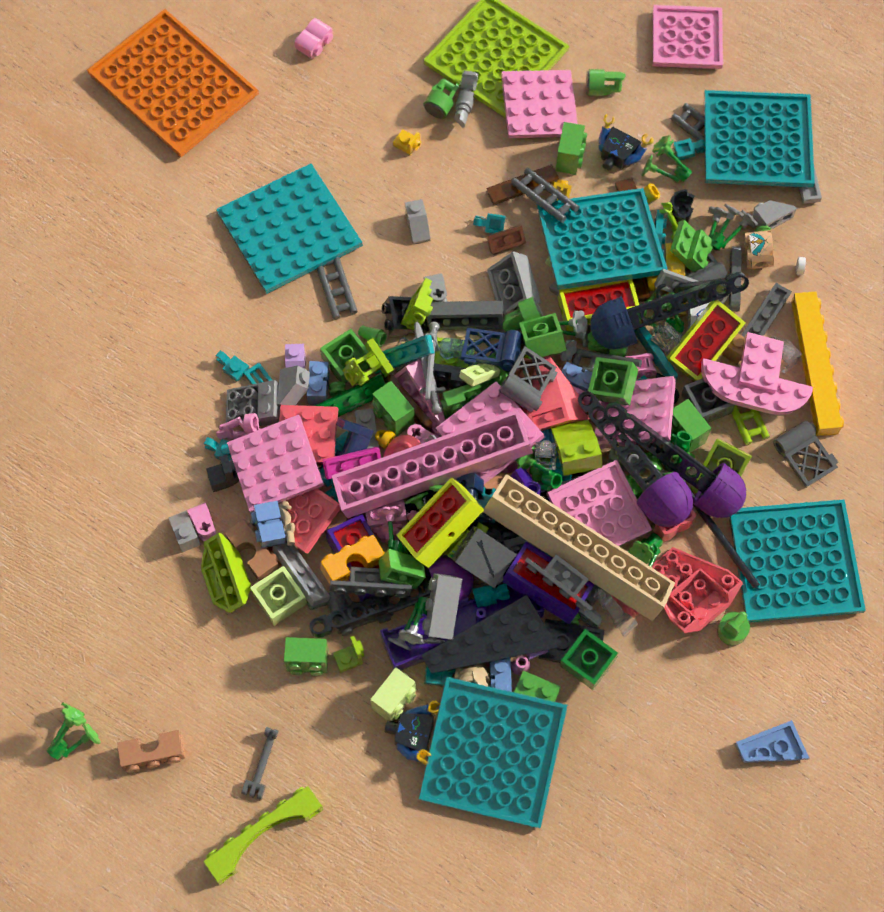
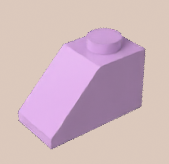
M285 344V367L298 365L306 369L304 344Z

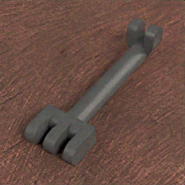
M266 727L264 735L267 738L253 780H245L242 795H246L248 788H251L249 797L254 798L256 790H258L257 799L262 800L266 786L260 784L279 730Z

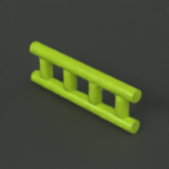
M735 405L732 415L745 445L752 443L751 437L761 434L763 440L770 437L759 411L750 409V411L740 414L737 405ZM754 418L757 428L747 430L744 420Z

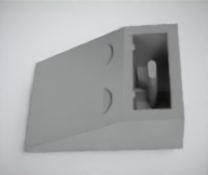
M271 380L228 389L226 423L238 417L243 421L245 414L252 413L257 414L259 426H270L278 423L281 408L277 405L279 382Z

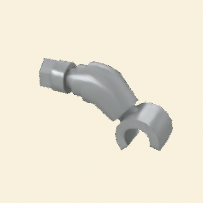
M463 71L460 88L463 90H460L455 106L454 120L463 129L465 128L468 114L471 113L473 107L474 93L471 90H476L478 73L472 71Z

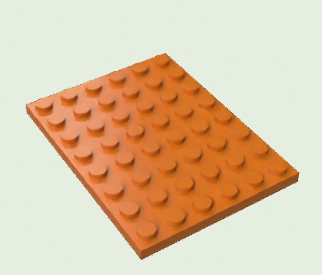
M166 9L162 10L87 69L88 74L180 157H183L259 94L257 88Z

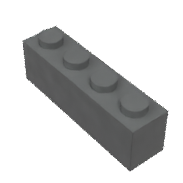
M503 301L432 302L430 305L433 309L428 316V326L431 322H437L440 326L438 330H467V328L503 329Z

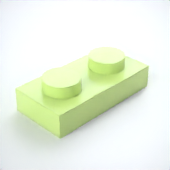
M479 363L461 370L459 377L467 384L475 386L498 377L500 369L495 365Z

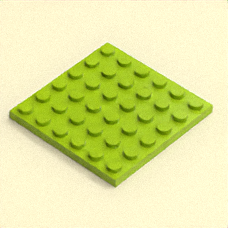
M480 0L424 59V64L455 85L461 84L463 71L478 73L476 90H471L474 93L473 97L506 118L501 79L502 71H550L569 50V45L501 1Z

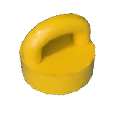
M650 183L644 187L648 203L660 198V193L655 185Z
M379 430L375 434V439L379 442V446L386 449L387 445L396 435L391 430Z

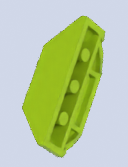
M218 532L204 541L205 549L202 555L201 571L212 603L231 613L246 604L251 584L239 551L222 533Z

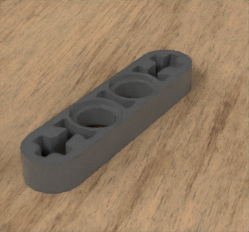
M731 247L729 275L741 272V247ZM741 277L735 280L736 286H741ZM741 292L730 293L729 309L739 312Z

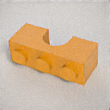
M374 535L370 537L365 536L352 546H344L340 549V552L334 555H326L321 561L320 570L329 585L331 581H347L350 578V570L347 567L349 562L358 561L365 568H373L379 565L378 560L384 555V551Z

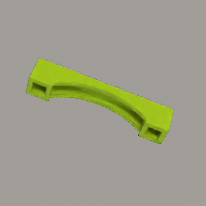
M308 786L297 789L293 793L294 796L288 801L284 799L276 805V809L271 813L266 812L258 818L259 821L253 826L252 824L247 825L241 830L242 834L238 837L229 838L224 842V847L217 851L215 849L206 855L207 859L204 860V863L219 885L237 873L235 868L241 856L251 843L264 832L291 820L305 819L308 822L323 811L321 803Z

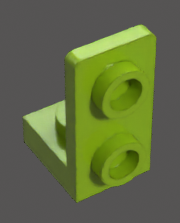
M354 636L350 637L352 646L333 653L340 673L363 664L362 658L365 657L361 641H356Z

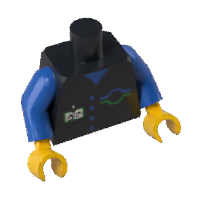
M606 114L603 118L605 125L602 126L598 138L599 150L602 152L601 159L604 160L603 168L611 171L614 166L623 169L626 165L629 166L639 162L647 150V145H652L654 139L651 137L648 142H645L648 134H644L641 137L642 141L613 126L610 129L609 127L615 122V118L613 116L612 121L608 123L606 122L608 114Z
M431 701L427 705L409 709L405 713L400 714L399 723L386 722L384 732L395 735L394 744L407 760L420 761L424 765L428 764L424 758L431 756L427 751L434 722V715L431 714L438 715L439 710H436V707L441 703Z

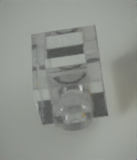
M667 322L662 325L658 323L652 330L651 340L666 354L681 342L682 334L678 333Z
M548 440L536 442V463L547 469L556 470V443H551ZM541 457L551 458V462L541 461Z

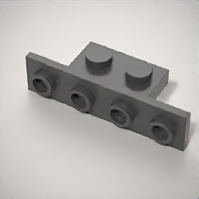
M557 554L544 570L527 557L525 562L528 565L526 567L534 574L537 572L541 573L544 576L542 580L551 587L554 584L560 588L559 593L567 599L570 596L577 601L575 605L584 612L586 609L592 610V606L577 596L588 581L587 577Z
M351 567L350 582H330V591L335 594L350 592L360 596L367 593L379 597L395 595V597L404 598L410 596L412 585L391 584V582L381 580L380 569Z

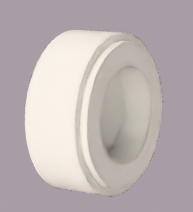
M806 257L797 258V275H804Z

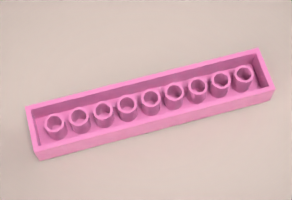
M515 410L332 475L341 511L348 519L427 491L433 485H444L451 477L456 480L465 474L478 473L532 454L533 451L519 411Z

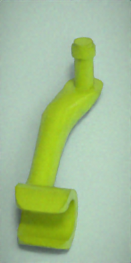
M670 202L661 203L664 209H660L659 212L667 214L672 225L671 231L673 233L671 240H673L678 226L672 213L673 206Z

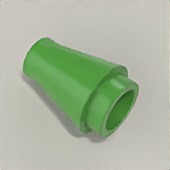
M364 325L359 328V336L367 341L374 338L380 347L384 345L387 339V333L384 330Z

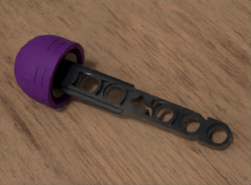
M589 391L582 392L578 397L580 407L586 415L589 414L590 420L620 456L618 460L644 491L637 500V505L653 523L659 526L671 527L682 523L689 516L693 507L692 493L686 482L683 481L677 472L663 476L638 444L634 445L627 435L620 430L618 425L615 426L614 433H605V428L613 424L604 416L600 420L593 418L596 411L604 413L605 408L601 406L593 393ZM589 396L592 398L590 405L582 404L584 397ZM617 436L622 442L626 441L625 447L619 446L615 439ZM631 454L639 456L636 463L628 462V457ZM642 469H649L651 474L647 478L640 477V471Z
M612 402L606 406L604 417L614 426L618 425L622 432L660 459L661 463L673 472H677L680 477L698 490L693 499L695 506L716 518L732 516L742 508L746 500V486L737 472L725 463H721L712 472L676 444L673 445L636 416L627 413L628 410L620 404ZM615 408L619 414L615 417L610 416L608 409ZM627 419L632 420L634 427H625L624 421ZM646 431L649 433L650 438L643 440L640 438L639 433ZM657 445H664L663 449L657 450ZM671 456H680L681 462L673 463L671 461ZM690 466L694 467L697 473L690 475L686 469Z
M446 554L441 555L429 568L424 565L427 576L416 588L419 591L416 597L406 596L400 598L397 604L389 602L390 597L395 595L368 598L333 611L328 616L325 614L314 618L309 625L311 634L316 638H322L333 634L332 631H341L387 613L391 614L413 606L418 602L419 597L430 598L429 581L433 578L434 573L456 576L462 579L459 601L467 598L472 591L474 583L473 574L455 563ZM376 603L377 606H379V609L375 610V608H373V604ZM366 606H367V610H368V612H369L368 614H366V611H365V608H364V607H366ZM357 609L363 612L359 618H354L351 615ZM338 616L344 619L340 625H335L332 622ZM319 623L325 626L321 632H316L313 629Z

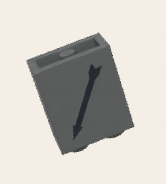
M473 525L451 559L495 588L496 585L502 582L505 571L511 566L517 554Z

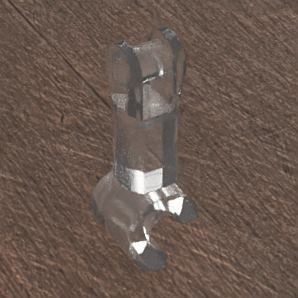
M602 588L594 590V598L608 616L615 620L613 622L615 629L619 628L623 638H625L638 625L637 621L631 615L624 613L608 592Z

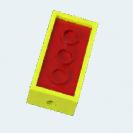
M632 279L559 290L558 303L563 321L572 319L574 311H583L588 325L591 323L595 310L601 304L622 297L626 309L639 305ZM564 325L566 331H574L573 326Z
M719 300L712 301L666 358L693 382L700 380L703 377L701 371L702 360L716 361L746 322Z
M451 477L397 534V537L416 560L429 568L484 509L464 486Z

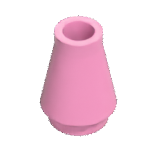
M521 655L512 659L511 670L515 674L521 675L523 671L529 672L531 665L527 657ZM524 661V666H520L518 662Z

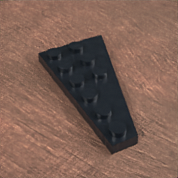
M526 595L421 656L431 674L557 649L558 647Z

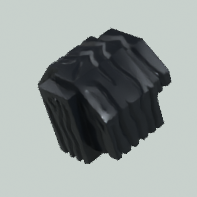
M687 189L675 192L670 200L673 206L672 213L677 224L683 220L688 223L693 213L691 206L695 195L688 193Z

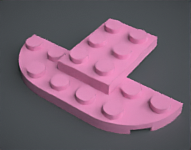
M747 332L745 335L740 368L708 359H703L701 362L703 379L712 388L713 393L717 397L728 403L768 414L786 415L804 406L813 390L811 386L780 379L779 372L784 342Z

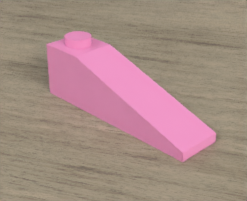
M418 359L405 366L394 377L433 422L431 432L440 436L436 427L445 421L443 411L439 414L432 413L431 399L425 400V394L420 393L423 387L426 388L421 360Z

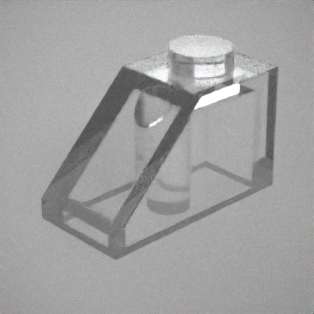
M772 336L770 338L784 342L781 358L783 363L780 370L786 373L798 363L802 353L789 340Z

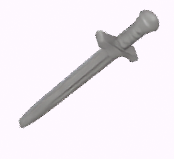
M416 322L414 324L415 337L419 338L424 335L420 324ZM428 356L420 359L425 382L427 377ZM433 374L430 394L431 411L434 414H439L443 408L439 404L437 393H442L445 391V388H437ZM423 387L420 390V393L425 394L426 388Z
M431 322L428 326L430 333H426V335H431L435 352L440 350L437 343V331L440 326L437 322ZM435 353L428 356L425 400H430Z

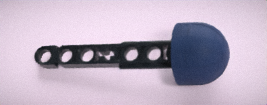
M736 272L726 276L727 278H719L626 309L622 297L601 304L593 313L590 323L592 335L601 346L608 349L617 350L637 344L634 330L727 297L730 293L735 294L744 291L749 285V280L744 273ZM737 278H744L743 285H735L734 282ZM719 284L726 285V289L723 292H717L716 288ZM702 290L708 291V295L704 299L698 297V293ZM684 297H686V299H687V303H686V304H683V302H682V301H683L682 298H684ZM670 303L672 307L669 311H663L662 305ZM652 309L654 313L651 317L643 316L645 310ZM637 313H640L642 320H639Z

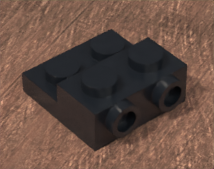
M388 296L382 304V314H386L384 328L388 330L389 336H407L409 333H415V330H410L401 324L412 297ZM425 318L421 325L423 334H426L429 330L427 318Z
M434 363L433 374L437 388L444 387L445 389L450 388V390L468 385L459 377L460 371L466 368Z

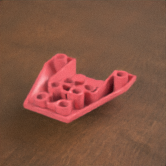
M549 355L542 357L556 366L555 371L558 373L554 381H549L540 399L542 401L541 406L537 411L529 412L519 404L517 405L540 431L568 422L574 423L590 420L578 403L579 394ZM539 366L541 375L548 374L550 371L544 366ZM533 380L532 386L537 390L540 389L539 381Z
M674 547L652 565L653 569L675 582L664 610L670 621L683 633L701 631L731 605L743 584L729 570Z

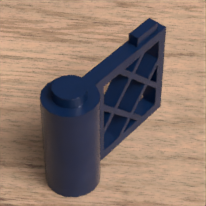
M467 328L461 360L466 364L475 365L476 363L496 365L504 371L510 372L521 352L523 335L516 330L501 333ZM470 335H476L480 339L473 342L469 337ZM497 338L499 342L492 345L488 340ZM484 342L488 348L481 351L478 345ZM472 348L477 352L475 355L466 354ZM492 351L496 355V359L488 358L485 354Z

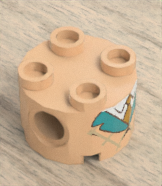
M770 230L745 233L744 250L747 253V269L774 267V249Z

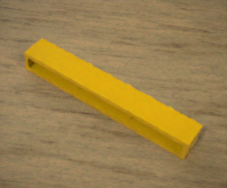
M817 292L794 293L791 305L807 386L813 387L809 403L813 424L816 427L815 433L816 436L838 435L844 427V419L840 416L841 404L840 400L836 397L837 383L833 381L834 367L830 365L829 360L831 358L830 348H827L828 336L827 332L823 329L824 316L820 313L821 300L817 297Z

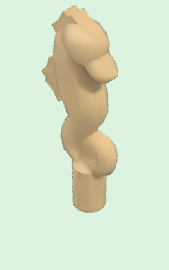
M283 501L278 504L281 515L280 521L283 524L287 545L292 546L295 544V525L290 523L291 516L287 509H291V506L287 501Z

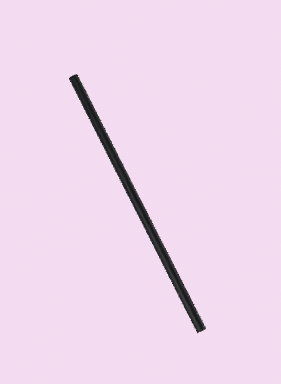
M664 465L667 471L672 473V470ZM690 489V491H691V493H692V497H693V499H694L695 495H694V493L692 492V490ZM693 504L696 511L752 588L756 589L760 586L710 515Z

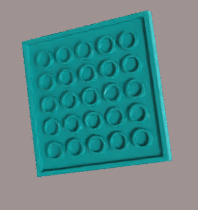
M705 90V183L814 187L811 94Z
M312 163L216 209L217 214L266 294L316 270L319 266H324L337 257L340 258L363 246L362 240Z
M643 188L570 198L579 206L577 212L570 209L563 214L566 216V220L563 223L537 204V211L557 290L657 276L662 269L668 270ZM560 200L551 204L557 210L564 205Z
M845 499L744 507L734 515L729 516L734 549L760 584L756 589H753L738 568L739 579L743 583L741 593L744 611L747 614L749 623L856 614L866 611Z
M446 677L429 752L431 756L428 757L419 799L541 829L568 705Z

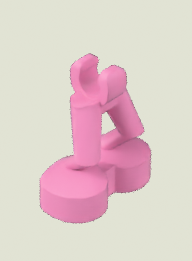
M256 413L245 414L243 421L238 417L219 426L220 431H217L216 435L219 439L227 438L232 440L260 430L258 416ZM240 425L244 431H233V428Z

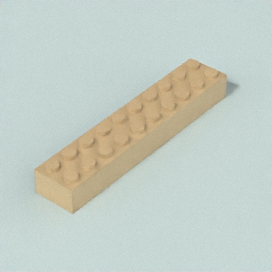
M505 475L484 508L483 512L553 558L557 554L587 577L593 584L651 621L665 607L675 582L509 475Z

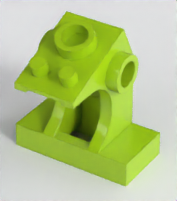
M374 338L365 344L368 350L366 355L358 360L353 357L345 363L346 367L342 371L352 386L357 383L360 386L369 380V376L381 370L385 377L392 374L394 370ZM366 361L371 370L364 373L358 365Z

